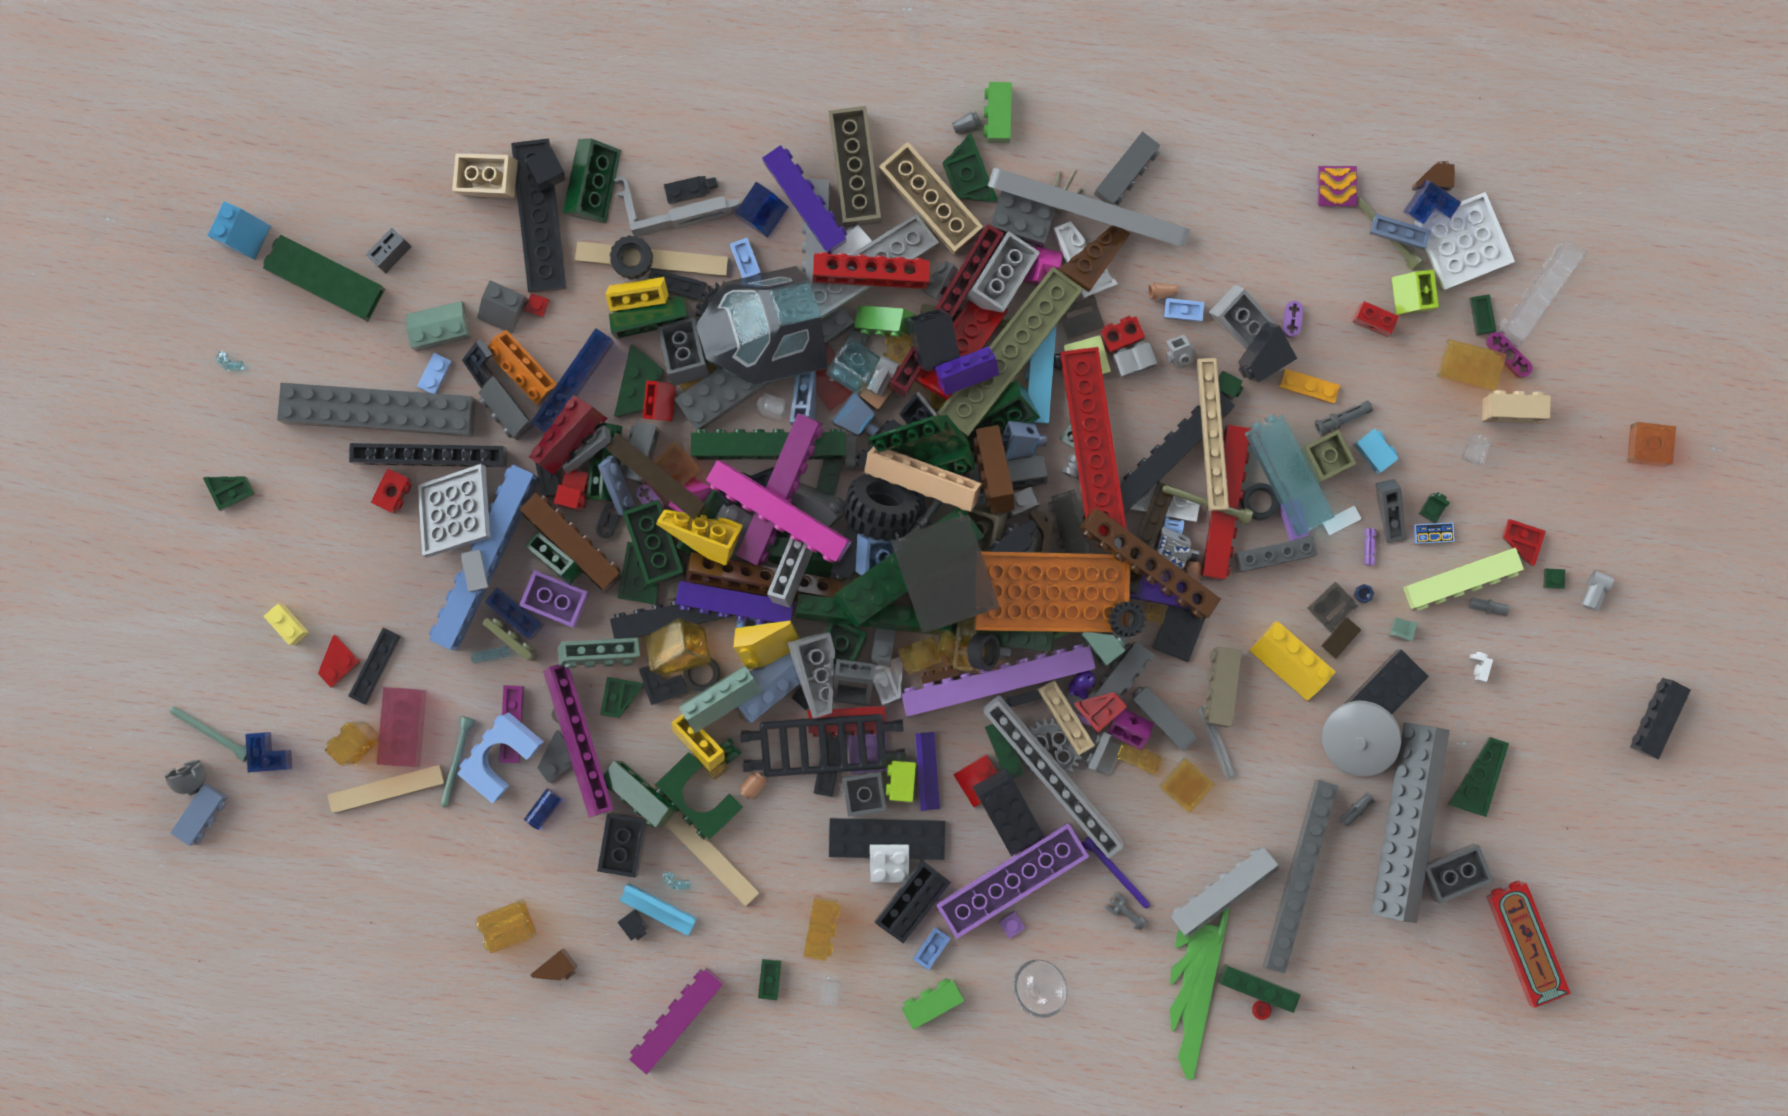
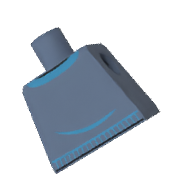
M854 392L832 420L834 425L857 437H860L864 431L874 436L880 429L872 423L875 413Z
M1008 421L1002 435L1006 460L1027 458L1034 455L1037 446H1046V435H1039L1034 424Z

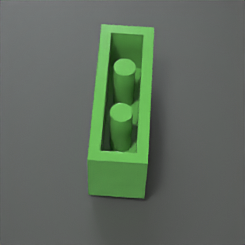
M989 82L988 88H985L984 99H988V106H984V118H988L987 125H984V137H987V143H1010L1012 82Z
M858 305L854 328L861 330V334L868 336L875 333V335L887 337V334H891L890 336L902 338V335L910 336L905 318L914 316L915 313L903 308Z
M945 978L938 982V987L933 990L931 987L921 992L922 996L916 999L911 997L903 1002L902 1010L913 1030L964 1002V998L953 978L950 980Z

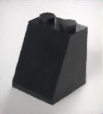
M940 308L905 318L918 364L922 369H926V371L935 370V367L960 358L951 314Z
M1269 322L1265 323L1238 361L1240 365L1239 371L1244 378L1259 383L1298 359L1280 325Z

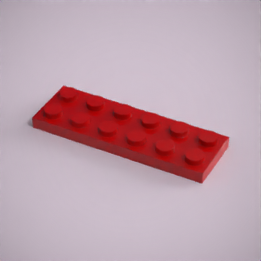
M969 300L953 323L960 357L983 349L1008 313V309H1005L1004 312L983 309ZM921 369L915 378V382L946 400L952 395V393L949 395L944 394L938 383L936 370L926 371V369Z

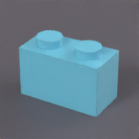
M1373 429L1353 445L1373 471L1379 474L1399 458L1396 456L1398 453L1394 447L1388 446L1384 441L1386 438L1383 433Z

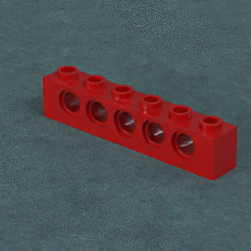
M827 252L814 253L812 282L927 289L929 284V260H924L923 258L905 259L904 257L886 258L881 255L867 257L864 254L850 256L845 253H839L834 255ZM834 265L837 267V269L833 270L830 269L828 266ZM852 266L856 268V270L851 271L847 267ZM867 268H873L875 271L870 272ZM886 269H892L894 273H888ZM905 270H911L913 274H907Z

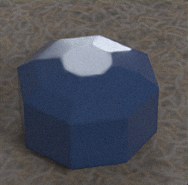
M1365 584L1356 587L1354 592L1356 601L1361 603L1371 601L1374 595L1371 586Z

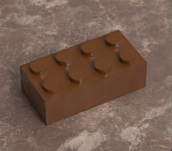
M999 425L976 429V437H973L974 453L978 460L977 466L979 474H981L982 489L985 492L986 508L991 509L992 515L1014 511V491Z

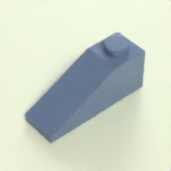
M815 370L796 375L790 414V424L792 426L797 414H804L816 420Z

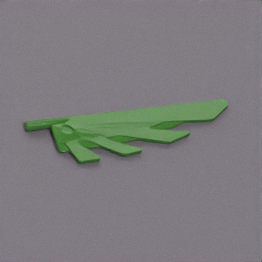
M1229 908L1221 913L1219 926L1206 924L1187 939L1180 930L1177 933L1175 948H1179L1188 943L1186 955L1171 968V985L1174 984L1183 971L1184 974L1182 989L1170 1008L1171 1030L1174 1032L1181 1014L1183 1016L1185 1034L1178 1059L1186 1078L1193 1080L1195 1076L1228 921Z

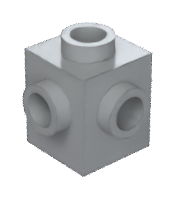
M1185 335L1166 341L1169 351L1166 353L1168 361L1173 363L1176 369L1194 363L1193 354H1195V349Z

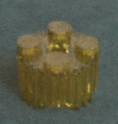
M933 636L898 650L905 671L909 675L942 662L941 654Z

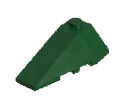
M777 537L775 543L768 550L770 554L767 560L779 565L790 538ZM819 551L813 552L804 573L830 578L834 561L831 563L823 558L824 554Z

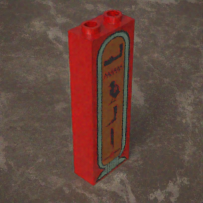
M1518 880L1509 883V887L1505 889L1500 887L1491 890V894L1487 895L1486 898L1530 1006L1535 1008L1571 993L1527 883Z

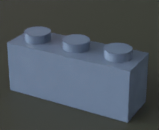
M203 784L170 833L188 846L199 844L205 836L203 833L206 828H210L215 822L214 816L225 807V800L228 796L210 784Z

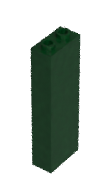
M281 234L279 238L274 240L270 255H267L263 261V269L369 322L385 291L382 285Z

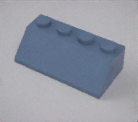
M791 653L765 667L755 668L750 671L761 693L741 704L736 709L747 723H752L800 684Z

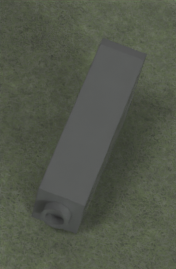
M1140 686L1133 692L1132 695L1134 697L1131 700L1178 750L1184 751L1197 739L1195 734L1147 686L1144 688Z

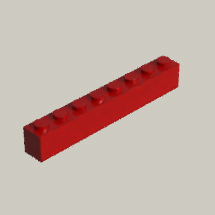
M1227 425L1223 441L1229 507L1237 509L1238 502L1242 501L1243 498L1241 484L1242 482L1245 483L1247 472L1244 471V466L1249 462L1250 453L1247 452V448L1252 443L1253 434H1250L1251 428ZM1211 511L1201 577L1217 580H1226V577H1229L1231 566L1228 563L1229 558H1232L1234 553V547L1231 544L1232 539H1235L1237 535V528L1234 527L1237 517L1219 511Z

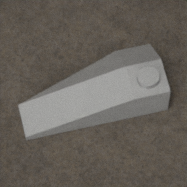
M831 634L812 635L788 642L792 661L812 717L817 718L832 713L835 649Z

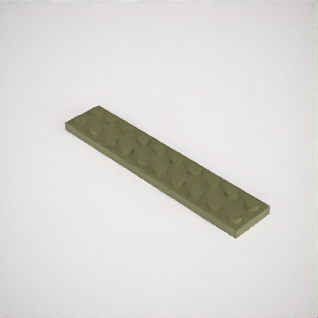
M1052 267L989 347L996 357L999 375L952 393L937 412V415H948L963 435L968 438L1083 292V288Z

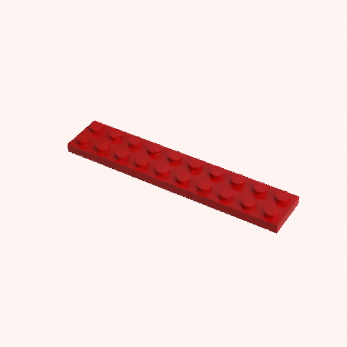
M1091 347L1060 352L1085 519L1092 509L1097 508L1127 530L1099 348ZM1100 526L1099 534L1104 537L1106 529Z

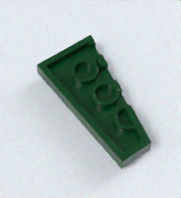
M1492 737L1487 739L1448 805L1487 817L1509 743Z

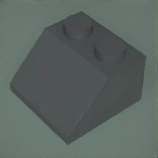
M490 280L481 298L477 318L502 330H507L512 334L528 299L524 295Z

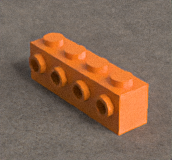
M507 330L494 336L488 345L492 353L491 357L536 405L547 400L558 384Z

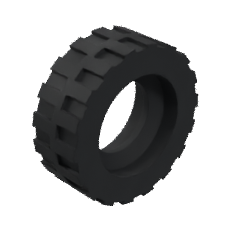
M627 235V237H621L620 240L616 241L611 248L610 262L614 270L623 278L639 279V277L645 276L649 272L653 264V254L649 245L642 238ZM629 248L638 250L641 255L640 262L633 267L625 265L622 260L624 251Z

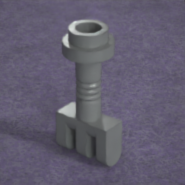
M1116 892L1115 897L1120 901L1117 903L1111 898L1110 902L1115 905L1114 909L1110 905H1106L1105 908L1115 916L1118 912L1122 913L1136 924L1134 929L1141 931L1148 923L1145 920L1146 917L1142 916L1139 918L1136 914H1133L1132 911L1124 906L1127 900Z

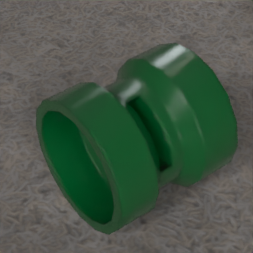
M731 738L719 745L724 751V761L726 764L742 753L739 748L734 746V741Z

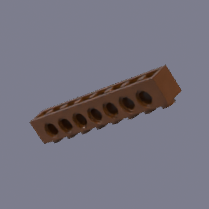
M1092 509L1079 529L1083 531L1082 534L1086 538L1097 541L1099 543L1098 546L1104 551H1111L1115 554L1113 557L1119 562L1129 564L1130 570L1136 574L1141 573L1144 575L1148 583L1159 586L1161 588L1160 591L1166 596H1173L1177 599L1176 603L1178 605L1191 609V614L1199 619L1209 618L1220 602V597L1099 509ZM1100 526L1106 529L1104 537L1099 534ZM1116 538H1119L1122 542L1120 548L1115 546L1114 541ZM1132 549H1135L1137 552L1136 559L1130 556ZM1148 560H1150L1153 564L1151 570H1148L1146 568V562ZM1164 571L1168 574L1166 582L1161 578ZM1178 583H1181L1184 587L1182 593L1177 590ZM1194 594H1197L1199 597L1197 604L1192 600Z
M691 552L685 582L768 597L767 593L778 568L729 559L726 565L706 558L700 553ZM804 573L793 602L797 603L798 594L834 598V595L842 589L843 581Z

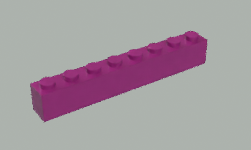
M797 414L766 486L768 490L791 504L793 492H796L800 486L799 479L801 474L803 475L807 470V460L815 451L816 446L814 444L823 433V423L804 414ZM755 512L736 556L755 565H762L769 557L770 553L768 550L777 539V529L774 527L775 524L773 522L761 520L757 517L759 514Z
M559 664L550 666L543 673L588 817L592 818L613 810V806L570 669H566L565 666L559 667Z

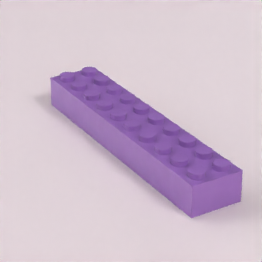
M1085 644L1072 646V651L1066 652V648L1053 651L1054 655L1047 656V653L1034 656L1035 660L1029 661L1028 658L1017 660V665L1010 666L1009 663L998 665L997 670H978L979 674L974 676L970 672L960 675L961 679L953 680V677L942 679V684L935 685L934 682L923 684V688L916 690L915 687L904 689L905 693L901 694L906 716L1096 669L1090 646L1085 647Z

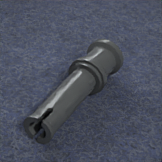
M1367 400L1341 413H1332L1329 417L1314 422L1316 430L1320 436H1324L1328 431L1340 429L1344 423L1373 412V407Z

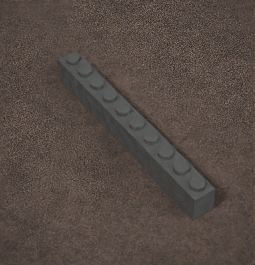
M1315 779L1263 966L1267 969L1284 974L1286 972L1338 785Z

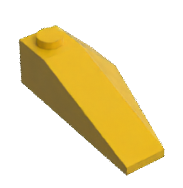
M664 510L656 523L706 558L723 565L728 563L743 528L742 524L726 518L718 517V520L708 519L706 515H700V517H696L694 520L685 512Z

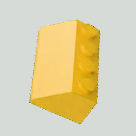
M1274 621L1249 649L1255 657L1306 701L1324 687L1336 673L1278 621Z

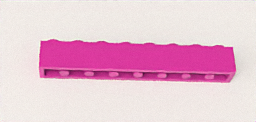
M716 461L706 479L710 483L709 487L717 492L722 490L726 493L725 497L733 502L738 500L742 503L741 507L749 512H752V510L759 514L757 517L761 520L773 522L777 530L789 532L793 540L799 543L801 541L805 542L809 550L815 553L817 551L824 554L823 558L831 563L833 561L840 562L852 542L723 461Z

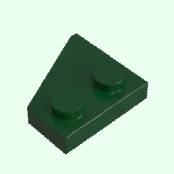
M245 476L203 478L219 511H223L255 494L248 478Z
M607 677L600 715L620 718L643 688L644 683Z

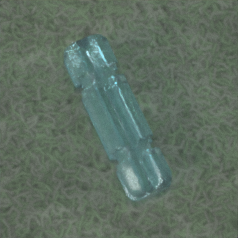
M508 646L499 647V649L484 650L481 653L475 652L471 654V659L473 663H479L482 660L488 661L497 659L500 656L506 657L509 656Z

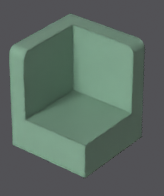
M1395 617L1389 636L1407 642L1413 641L1418 623Z

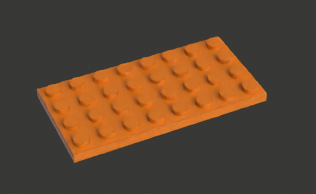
M976 551L975 630L1115 632L1110 628L1112 626L1108 623L1110 621L1108 615L1112 613L1110 610L1115 608L1114 605L1120 604V602H1129L1130 565L1116 560L1113 557L1115 554ZM1124 612L1120 618L1121 624L1125 627H1129V612Z

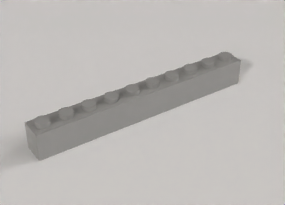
M998 695L984 706L983 713L1109 859L1122 849L1123 839L1002 697Z

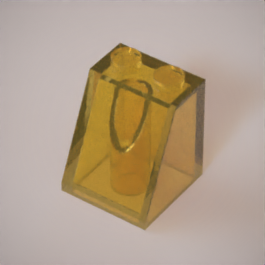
M681 618L645 637L650 671L665 676L711 662L705 628Z
M524 899L477 917V929L483 933L485 938L483 939L485 949L490 951V954L537 935Z

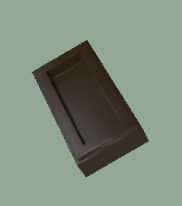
M1346 617L1321 647L1336 659L1361 629Z

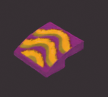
M1318 166L1317 205L1357 206V166Z

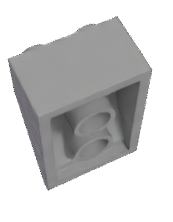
M1234 285L1209 311V314L1246 350L1265 323L1276 324L1244 288Z

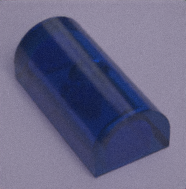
M547 787L524 820L533 828L540 830L563 799Z

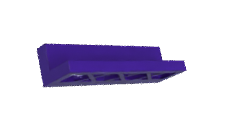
M915 733L921 811L940 809L935 733Z

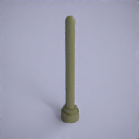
M1357 197V205L1373 222L1376 213L1361 197ZM1390 240L1406 258V265L1411 270L1423 260L1418 254H1412L1404 244Z
M1168 485L1162 488L1164 493L1208 507V499ZM1229 507L1227 511H1219L1237 517V520H1240V523L1245 525L1249 524L1253 514L1252 510L1246 508L1244 510H1237Z

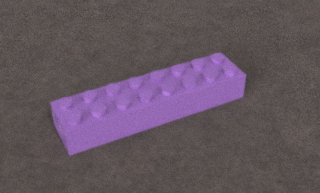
M1067 822L1047 834L1044 838L1026 847L937 902L936 906L957 939L1087 859L1089 855Z

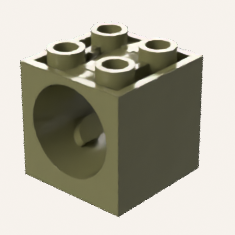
M1339 429L1298 450L1315 485L1356 464Z

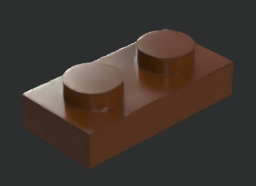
M951 665L943 667V672L935 673V670L924 672V676L921 677L922 685L960 676L959 669H954V666Z

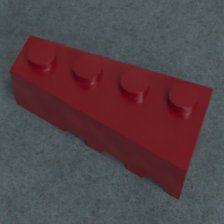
M573 395L566 403L562 412L555 418L549 430L545 432L539 444L533 449L529 458L554 475L570 458V453L583 445L582 440L588 434L592 435L596 431L595 427L600 422L604 423L608 418L591 405Z

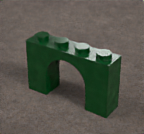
M688 752L655 784L657 787L656 791L666 797L677 808L676 813L680 811L684 815L682 819L689 826L693 824L698 829L696 833L702 840L707 839L709 841L743 807L729 793L710 811L696 812L690 809L683 799V787L702 768V764Z

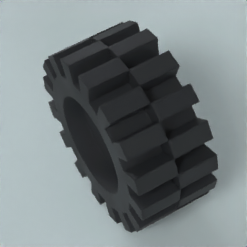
M1120 602V604L1114 605L1115 608H1112L1110 610L1112 613L1108 615L1110 618L1108 623L1112 626L1110 627L1111 630L1115 631L1114 633L1124 637L1136 636L1137 633H1141V628L1145 627L1144 621H1146L1144 617L1145 612L1141 610L1142 607L1133 602ZM1124 612H1130L1134 617L1133 624L1129 627L1121 624L1120 618Z

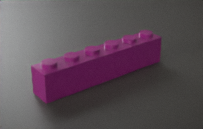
M706 968L704 971L700 969L693 977L696 981L691 986L687 984L680 992L683 996L679 1001L674 999L668 1007L670 1009L666 1016L662 1014L655 1022L658 1026L653 1031L649 1029L642 1037L645 1041L641 1046L636 1044L630 1051L632 1056L629 1060L646 1075L724 984L710 969Z

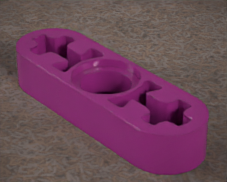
M1495 332L1488 336L1486 340L1487 347L1515 376L1525 378L1531 374L1532 364L1503 334ZM1492 338H1499L1498 344L1494 346ZM1502 346H1507L1504 349H1502L1501 352L1498 351L1499 349H1501ZM1506 350H1511L1514 353L1513 360L1505 358L1504 353ZM1518 358H1519L1520 361L1517 362L1518 364H1515V365L1513 366L1512 363H1514L1515 361H1517ZM1525 365V366H1526V368H1525V371H1526V372H1522V373H1521V372L1519 371V370H1520V366Z

